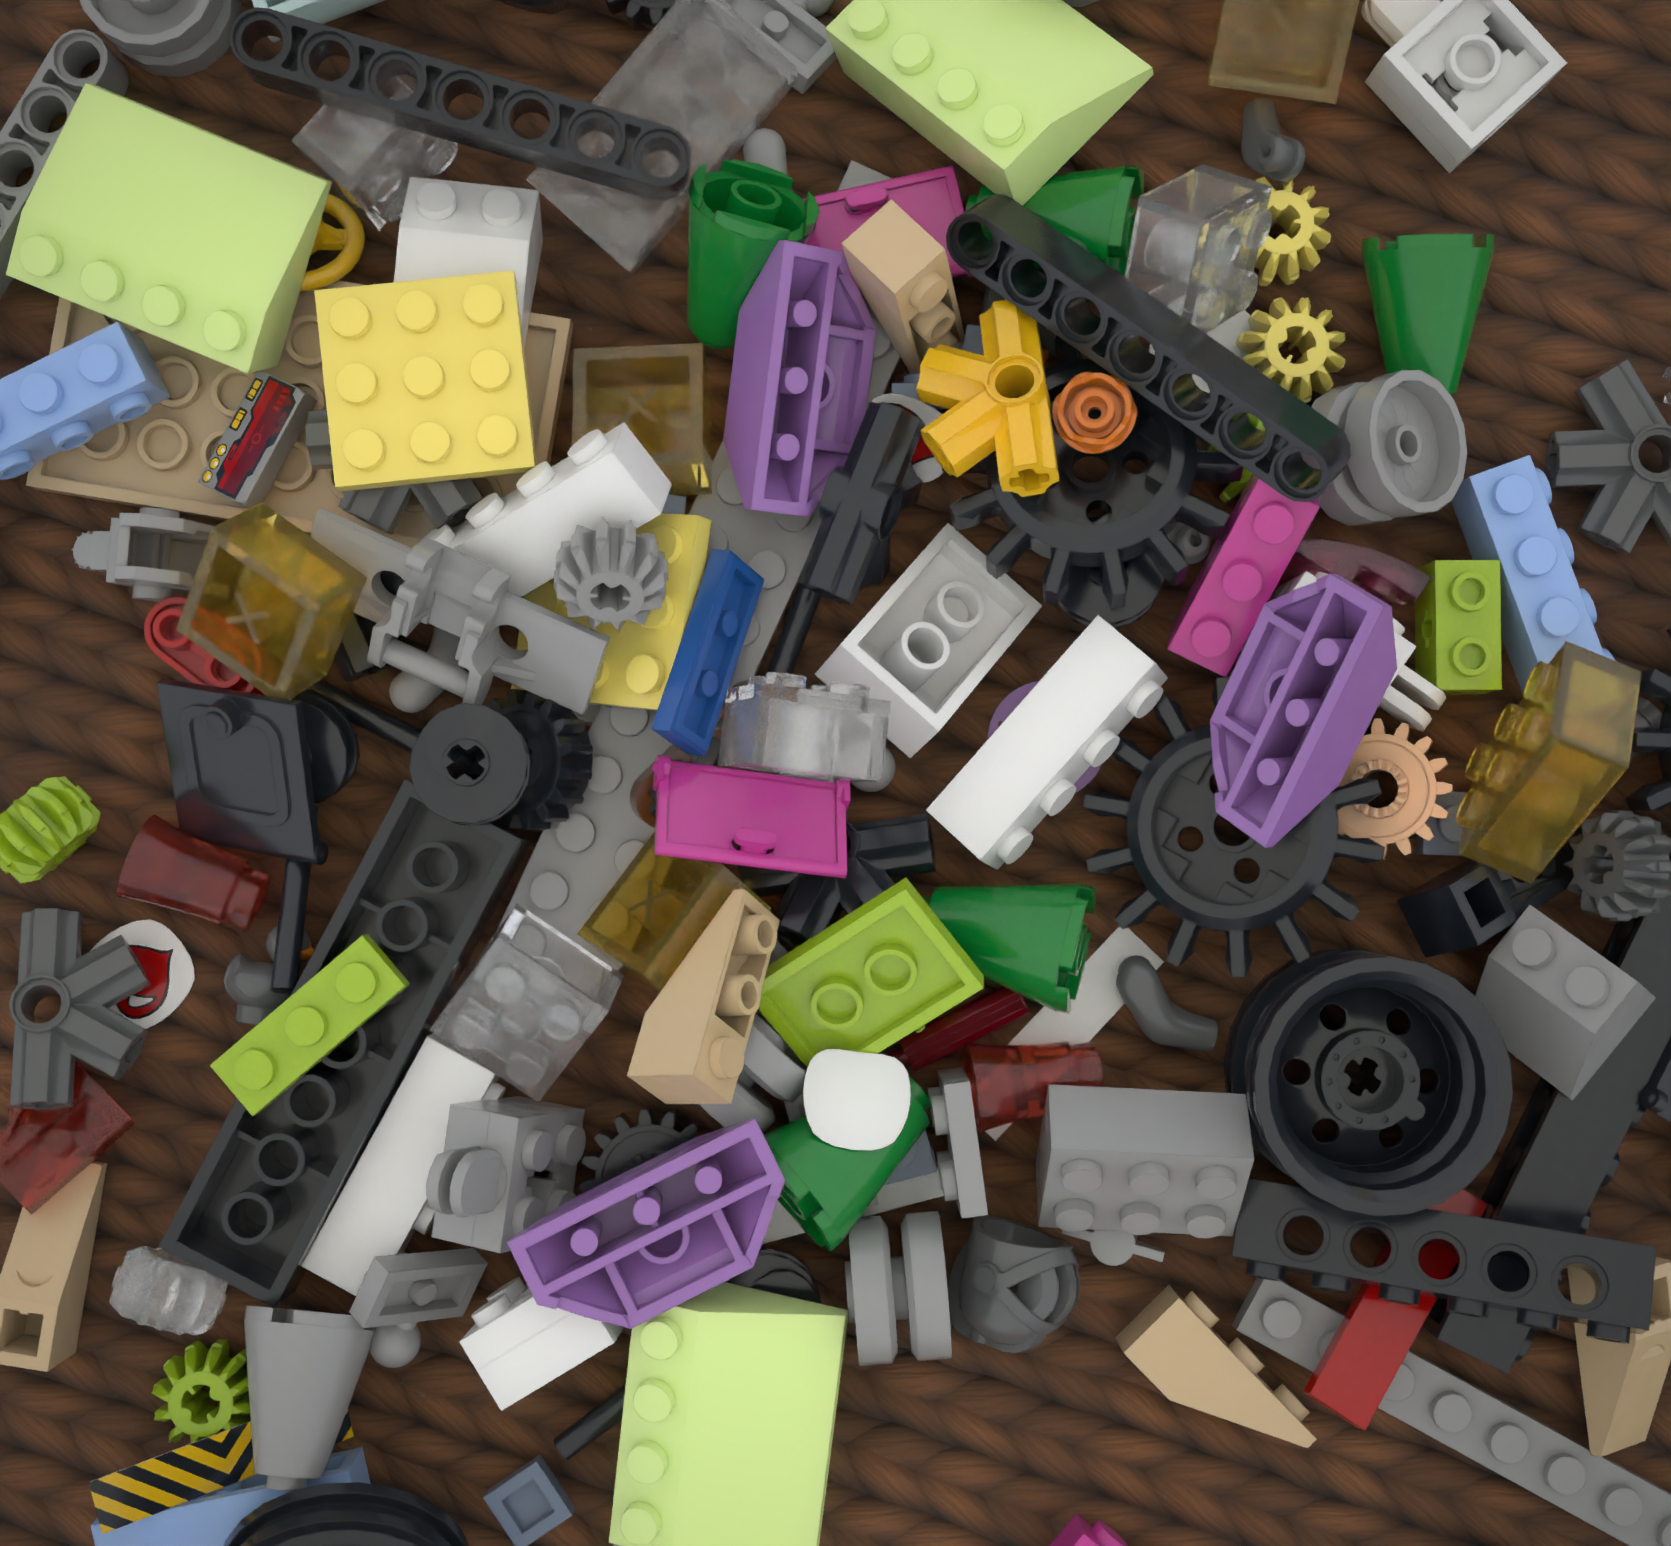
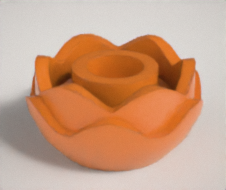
M1083 372L1073 377L1063 391L1057 395L1053 403L1052 415L1058 434L1067 445L1083 453L1100 454L1115 449L1129 436L1136 421L1137 407L1128 385L1115 376H1109L1104 373ZM1092 410H1099L1101 412V416L1098 419H1091L1088 414Z

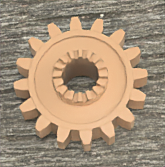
M1377 718L1373 721L1371 734L1363 736L1338 787L1345 786L1358 778L1365 779L1374 772L1384 771L1392 774L1396 779L1398 794L1394 802L1387 807L1374 808L1368 804H1357L1341 808L1338 811L1339 834H1346L1351 838L1372 839L1385 847L1383 860H1385L1388 844L1396 843L1398 849L1404 855L1412 853L1409 837L1415 833L1428 841L1434 837L1426 822L1430 816L1442 819L1447 818L1449 812L1437 805L1436 799L1437 795L1453 792V785L1436 781L1435 774L1442 771L1448 764L1445 758L1428 761L1425 754L1433 743L1428 736L1418 740L1413 745L1407 741L1410 732L1409 724L1402 722L1394 735L1386 734L1382 719Z

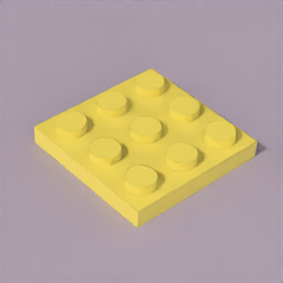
M514 270L314 290L334 483L337 490L344 492L525 473L537 465L517 279Z
M661 513L636 529V535L654 532L655 540L658 543V550L665 552V559L668 561L666 596L662 601L661 609L650 610L645 625L625 620L620 633L612 623L602 622L593 629L610 637L589 704L658 710L705 572L712 520L699 515ZM554 578L524 595L523 599L591 629L587 616L568 617L565 601L557 599V593L554 589ZM519 630L516 650H527L528 641ZM511 685V689L524 690L516 685Z

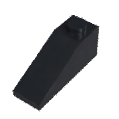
M1573 811L1562 813L1486 851V855L1482 857L1476 856L1434 877L1398 899L1397 902L1425 958L1478 946L1516 922L1529 905L1537 908L1566 890L1574 877L1573 871L1563 865V863L1573 859L1574 850L1568 838L1582 834V829Z

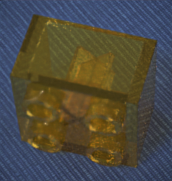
M1220 0L1206 67L1208 86L1336 104L1359 0Z
M703 343L574 349L572 446L584 435L595 429H599L604 435L625 422L672 483L669 494H712V377Z
M261 502L211 529L176 630L267 696L291 699L328 674L368 577Z
M654 831L577 935L624 973L659 994L733 890L745 889L769 911L772 908L720 863L654 855Z

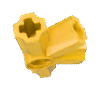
M1006 299L995 301L992 303L991 308L979 315L984 356L938 344L936 348L929 347L920 364L919 381L916 387L920 401L949 410L921 429V434L936 461L949 476L954 475L958 478L996 450L999 481L1002 491L1014 492L1021 497L1043 494L1049 486L1059 481V472L1051 421L1052 405L1046 384L1038 322Z

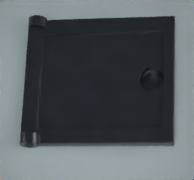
M162 679L157 682L180 837L202 843L323 865L328 858L329 849L326 843L319 842L302 701L170 679Z

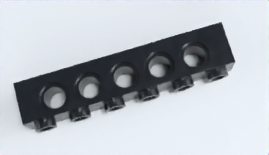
M1249 1179L1237 1219L1232 1257L1236 1262L1247 1264L1245 1275L1260 1279L1285 1282L1286 1271L1312 1275L1311 1287L1351 1294L1352 1283L1379 1287L1378 1299L1388 1302L1419 1306L1420 1295L1448 1300L1446 1311L1455 1314L1488 1318L1489 1307L1517 1312L1516 1324L1558 1331L1559 1320L1587 1325L1586 1336L1589 1338L1629 1344L1630 1333L1643 1334L1649 1331L1657 1247L1427 1208L1411 1214L1372 1216L1340 1209L1311 1194L1302 1187ZM1308 1221L1314 1223L1322 1231L1324 1236L1323 1242L1315 1253L1305 1256L1298 1255L1286 1246V1232L1296 1222ZM1367 1232L1376 1233L1387 1241L1390 1247V1256L1384 1264L1378 1267H1365L1354 1259L1350 1249L1352 1242L1360 1234ZM1431 1244H1441L1448 1247L1457 1259L1458 1267L1456 1273L1443 1280L1429 1277L1422 1271L1419 1265L1418 1255L1421 1250ZM1505 1255L1518 1260L1526 1273L1524 1287L1515 1292H1506L1495 1287L1490 1281L1487 1271L1488 1264L1493 1258ZM1571 1267L1580 1268L1592 1277L1595 1283V1295L1590 1303L1583 1305L1574 1304L1561 1294L1558 1287V1277L1562 1270Z

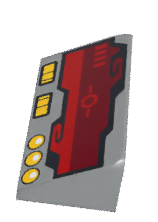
M257 371L198 482L257 513L308 419V412L313 410L317 400L294 385L263 371Z

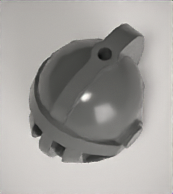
M991 1215L974 1217L970 1236L956 1257L948 1284L950 1322L955 1330L974 1342L986 1344L1003 1352L1021 1353L1036 1348L1045 1339L1047 1334L1052 1333L1067 1320L1068 1315L1075 1308L1079 1299L1080 1277L1078 1274V1262L1072 1250L1073 1245L1064 1239L1006 1218Z

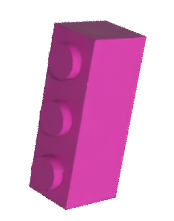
M1251 475L1230 514L1228 527L1221 540L1217 539L1170 627L1168 650L1223 677L1227 676L1250 635L1264 604L1271 597L1320 508L1319 497L1308 502L1293 501L1277 492L1255 475Z

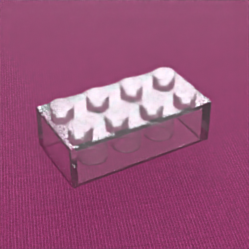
M677 0L591 103L660 123L679 131L687 140L691 151L689 181L685 189L675 198L666 201L651 200L538 166L526 180L630 274H633L689 209V186L698 166L707 163L706 174L708 172L720 171L723 160H730L736 154L747 138L760 126L798 81L797 67L726 1ZM593 131L584 135L577 147L584 155L599 159L607 156L612 151L615 143L609 135ZM664 150L650 152L642 162L643 167L649 174L662 178L672 175L679 167L678 160L674 155Z

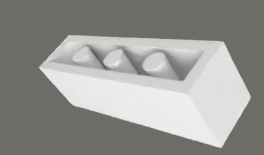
M625 422L604 435L599 429L587 433L569 449L567 453L569 457L552 467L547 461L539 463L519 479L516 484L517 489L502 498L497 493L486 496L466 514L467 520L452 529L447 524H444L438 530L437 528L433 529L422 540L428 537L512 575L507 591L522 597L554 578V572L557 570L555 568L556 553L560 549L561 542L571 541V536L574 534L577 525L595 531L602 517H604L612 528H621L629 520H632L634 528L637 529L662 513L672 483Z
M1097 615L926 811L980 861L996 870L1004 862L1006 864L1015 862L1031 845L1033 841L1031 832L1047 814L1053 816L1059 813L1071 801L1076 792L1074 783L1090 765L1098 767L1112 755L1120 741L1117 735L1134 716L1141 718L1153 709L1163 694L1161 685L1168 677L1151 658L1102 617Z
M441 1031L427 1036L301 1266L357 1296L364 1276L374 1257L407 1254L404 1251L415 1231L425 1235L434 1222L435 1210L428 1206L426 1182L437 1154L444 1152L450 1104L490 1099L498 1100L502 1098L506 1087L498 1084L497 1081L505 1066Z

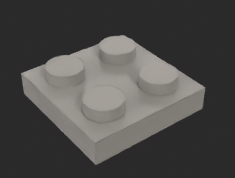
M963 1067L937 1070L939 1087L928 1088V1097L931 1103L930 1112L936 1136L946 1134L948 1150L936 1152L944 1200H956L961 1218L988 1215L970 1080Z

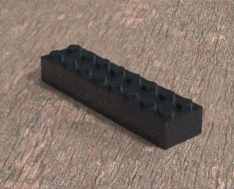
M404 779L291 996L359 937L369 934L408 980L410 985L260 1113L252 1116L238 1099L235 1100L159 1245L160 1248L274 1308L296 1291L307 1270L301 1266L426 1037L430 1035L522 860L532 840L531 838L513 829L504 828L503 824L496 820L485 825H459L452 823L431 812L415 793L412 780Z

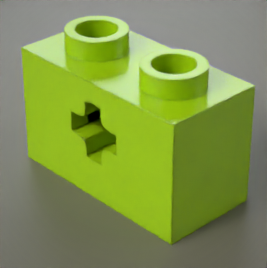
M1435 560L1415 569V646H1417L1415 648V672L1442 690L1445 695H1480L1502 690L1500 560Z

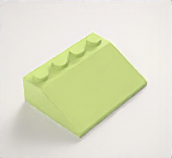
M853 0L825 28L844 74L993 193L1010 197L1022 206L1154 75L1152 66L1062 0Z
M85 83L21 211L6 275L249 374L276 367L279 364L332 181L92 83Z
M723 1282L632 1328L609 1543L619 1546H819L849 1310Z

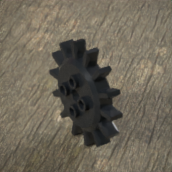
M1056 335L1055 353L1059 364L1044 369L1052 408L1057 395L1063 391L1065 386L1076 375L1083 372L1112 375L1091 359H1083L1080 351ZM1129 387L1137 407V416L1131 433L1121 445L1111 451L1100 454H1087L1077 451L1061 439L1052 415L1051 421L1059 472L1057 484L1052 489L1046 490L1043 494L1021 497L1014 492L1002 491L995 450L963 473L987 474L988 488L964 496L950 504V517L955 531L974 527L996 516L1001 518L1009 531L992 545L986 556L987 572L995 579H998L1012 569L1023 553L1031 549L1039 555L1050 559L1042 576L1044 604L1058 606L1068 590V577L1073 566L1099 567L1102 573V592L1111 609L1124 607L1129 578L1123 562L1143 553L1149 556L1158 572L1174 586L1185 580L1188 568L1187 561L1183 552L1167 535L1180 522L1203 535L1221 540L1227 530L1230 514L1217 505L1192 495L1194 481L1223 483L1241 481L1244 467L1221 451L1197 450L1196 433ZM1092 410L1088 416L1091 419H1098L1101 416V412L1099 410ZM1086 456H1094L1102 459L1107 464L1109 472L1101 481L1086 483L1074 475L1072 467L1079 459ZM1137 459L1145 463L1147 469L1140 474H1132L1126 471L1123 465L1129 460ZM1100 508L1110 513L1111 517L1105 523L1095 524L1086 515L1091 510Z
M1230 677L1216 678L1212 693L1215 708ZM1162 694L1154 707L1156 717L1166 728L1171 742L1152 757L1144 752L1135 741L1119 737V744L1112 753L1118 762L1130 766L1140 775L1133 789L1132 796L1122 798L1103 791L1085 794L1083 807L1101 817L1118 816L1127 820L1128 844L1116 849H1101L1086 859L1088 871L1090 873L1111 874L1123 867L1132 865L1135 866L1145 885L1140 894L1123 904L1114 920L1122 929L1129 928L1144 922L1152 910L1160 904L1180 917L1178 928L1168 942L1166 962L1178 967L1194 953L1197 937L1203 927L1225 931L1227 936L1225 960L1231 977H1246L1249 974L1253 960L1249 942L1251 929L1261 928L1270 924L1279 933L1284 950L1297 963L1312 956L1310 939L1295 919L1294 912L1311 898L1323 904L1333 916L1348 921H1353L1361 911V908L1351 894L1337 889L1326 879L1334 858L1340 856L1347 857L1363 864L1383 860L1385 847L1370 838H1349L1339 834L1338 811L1343 807L1368 804L1382 794L1379 781L1358 778L1345 786L1335 788L1273 847L1265 848L1251 837L1239 846L1227 845L1221 841L1216 832V822L1220 815L1215 810V792L1211 787V781L1215 773L1212 762L1210 725L1192 730L1185 719L1182 706L1169 695ZM1188 827H1196L1203 835L1201 847L1193 852L1186 850L1180 842L1181 833ZM1244 858L1253 859L1260 868L1258 878L1252 883L1241 881L1236 874V866Z

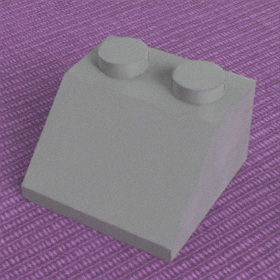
M1531 905L1526 908L1488 956L1475 997L1482 1002L1500 1029L1506 1050L1571 1100H1574L1655 1000V997L1637 980Z

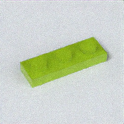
M369 934L362 935L215 1060L210 1067L248 1112L254 1116L284 1093L408 987L410 983Z

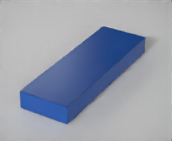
M712 549L651 727L653 731L690 755L706 756L764 583V578L731 550Z

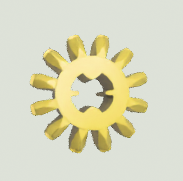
M1263 176L1254 182L1252 194L1243 190L1236 193L1231 201L1235 212L1227 213L1221 221V229L1233 235L1222 246L1223 254L1231 256L1242 254L1243 259L1236 268L1237 275L1244 276L1253 266L1259 269L1258 281L1262 287L1268 286L1272 282L1276 272L1286 285H1290L1299 278L1300 269L1309 272L1314 270L1320 263V257L1316 250L1324 249L1331 239V233L1319 227L1329 217V208L1321 206L1311 208L1309 206V202L1316 193L1314 186L1304 188L1300 195L1292 192L1293 180L1279 182L1276 189H1274L1269 180ZM1277 223L1282 226L1285 233L1273 239L1267 234L1266 230Z
M1309 297L1300 298L1292 311L1283 298H1277L1270 304L1269 314L1259 310H1255L1248 318L1252 331L1242 332L1236 340V346L1242 351L1249 353L1241 359L1307 404L1311 401L1312 390L1325 394L1333 386L1329 373L1339 372L1344 367L1345 358L1332 350L1345 341V333L1340 331L1326 332L1324 327L1333 317L1332 310L1326 309L1316 318L1309 316L1311 309ZM1285 341L1290 342L1289 350L1296 345L1302 354L1295 364L1290 363L1292 355L1284 359L1279 352V348Z

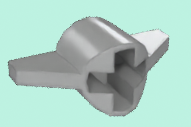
M1087 1229L1080 1232H1068L1062 1230V1234L1090 1241L1093 1254L1100 1262L1106 1265L1118 1266L1124 1264L1133 1254L1163 1262L1164 1250L1137 1240V1235H1132L1125 1231Z

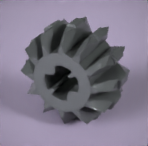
M1612 810L1611 813H1603L1602 816L1584 819L1582 834L1568 838L1574 850L1573 859L1563 863V865L1573 871L1574 877L1567 890L1581 896L1582 910L1590 911L1592 914H1600L1601 917H1608L1610 921H1630L1631 918L1658 913L1660 911V898L1671 895V884L1668 881L1669 874L1671 873V861L1669 860L1671 839L1666 835H1661L1660 821L1633 814L1632 811Z

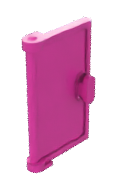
M953 165L814 196L820 213L816 227L806 243L807 245L841 251L844 254L841 243L883 207L881 203L885 200L887 203L892 199L945 248L951 277L965 274L968 277L972 276L951 258L946 244L948 226L957 216L964 212ZM847 206L851 209H856V212L849 211Z
M656 756L652 767L654 772L653 791H657L654 855L846 878V811L851 801L849 780L835 779L834 782L673 761L671 756ZM732 845H740V851L736 850Z

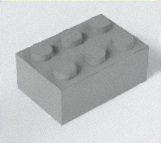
M1048 1084L1035 1163L1038 1227L1060 1228L1068 1232H1080L1087 1229L1125 1231L1132 1235H1147L1150 1233L1190 1234L1194 1237L1205 1239L1216 1236H1233L1254 1162L1246 1094Z

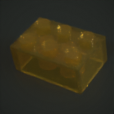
M1568 641L1564 642L1549 664L1540 661L1529 676L1524 690V698L1518 705L1509 703L1505 707L1496 724L1493 740L1489 745L1482 742L1479 743L1469 759L1465 778L1472 780L1471 789L1464 796L1456 815V824L1463 826L1458 854L1531 884L1628 769L1642 672Z

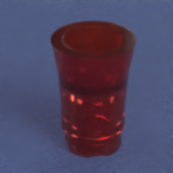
M153 814L140 829L128 852L119 877L117 896L186 913L218 926L226 923L236 929L247 932L263 906L272 876L261 869L249 867V861L213 847L185 833L158 815Z
M1068 1041L1029 1045L964 1043L962 1050V1067L970 1080L977 1133L1012 1122L1043 1116L1048 1084L1103 1087L1102 1065L1094 1042L1070 1045Z

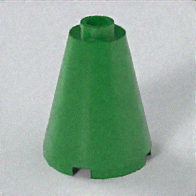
M736 159L723 160L720 171L706 173L707 163L698 166L689 186L687 325L702 344L719 350L735 346L739 309L778 240L806 244L816 227L820 213L816 198L809 191L805 201L791 191L794 179L758 163Z
M1127 165L1054 174L1023 205L1125 278L1131 279L1141 219H1136V207L1130 206L1131 198L1143 199L1144 177L1141 167ZM982 185L979 195L970 194L965 211L983 199L996 194L985 185ZM981 224L984 235L993 242L990 231ZM1033 261L1035 269L1044 272L1043 268Z
M1474 234L1397 236V241H1385L1384 250H1379V237L1362 239V258L1386 374L1401 370H1421L1439 380L1449 394H1456L1495 250L1494 235L1486 234L1475 238V247H1473Z
M1083 884L936 887L931 898L922 897L982 972L984 978L1051 1010L1070 1013V999H1076L1091 938V932H1087L1088 926L1084 925L1083 921L1085 913H1095V887Z
M909 1077L911 1096L907 1119L894 1143L884 1148L868 1151L850 1150L830 1145L813 1134L806 1114L764 1135L785 1178L778 1201L798 1225L819 1246L823 1247L826 1245L828 1251H832L844 1240L930 1124L925 1112L931 1106L930 1100L911 1077Z

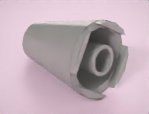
M246 1305L244 1328L254 1473L267 1475L266 1488L293 1491L307 1488L308 1479H320L324 1474L368 1356L375 1327L363 1328L352 1315Z

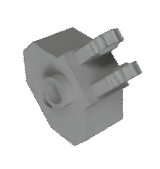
M143 507L140 508V513H120L119 518H111L110 531L82 532L81 536H77V540L71 550L75 559L74 563L79 564V568L107 572L106 582L133 587L132 598L136 600L160 602L173 597V593L221 597L222 580L206 578L209 546H226L227 529L182 519L178 511Z

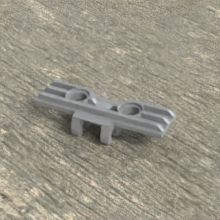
M323 508L316 511L300 588L377 623L372 630L367 661L377 667L382 668L387 663L462 697L463 703L482 705L490 689L493 676H496L540 697L551 699L557 704L583 715L588 708L610 637L591 630L584 625L508 592L512 575L428 537L413 548H410ZM381 571L394 572L404 580V583L399 586L396 596L391 594L382 584ZM420 622L424 624L429 623L460 637L455 659L459 661V666L468 669V671L397 640L398 636L403 635L407 637ZM511 625L518 628L528 641V649L516 650L509 647L500 636L499 626Z

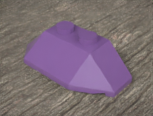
M778 240L739 309L723 441L745 509L809 517L819 506L817 502L821 500L830 474L839 465L844 467L865 416L877 329L858 287L847 271L849 266L841 251L788 240Z
M1338 574L1325 575L1314 583L1297 588L1264 604L1210 719L1212 762L1219 791L1214 793L1216 813L1263 847H1273L1339 786L1397 670L1392 606Z
M754 1117L695 1137L574 1197L510 1238L507 1244L537 1305L552 1309L559 1308L583 1317L632 1329L753 1268L785 1183V1178Z

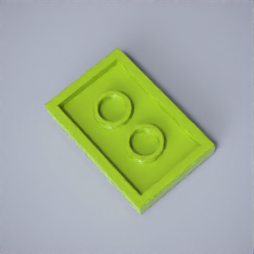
M904 878L768 965L758 1010L808 1068L812 1058L825 1049H841L878 1054L984 988V975L910 881Z

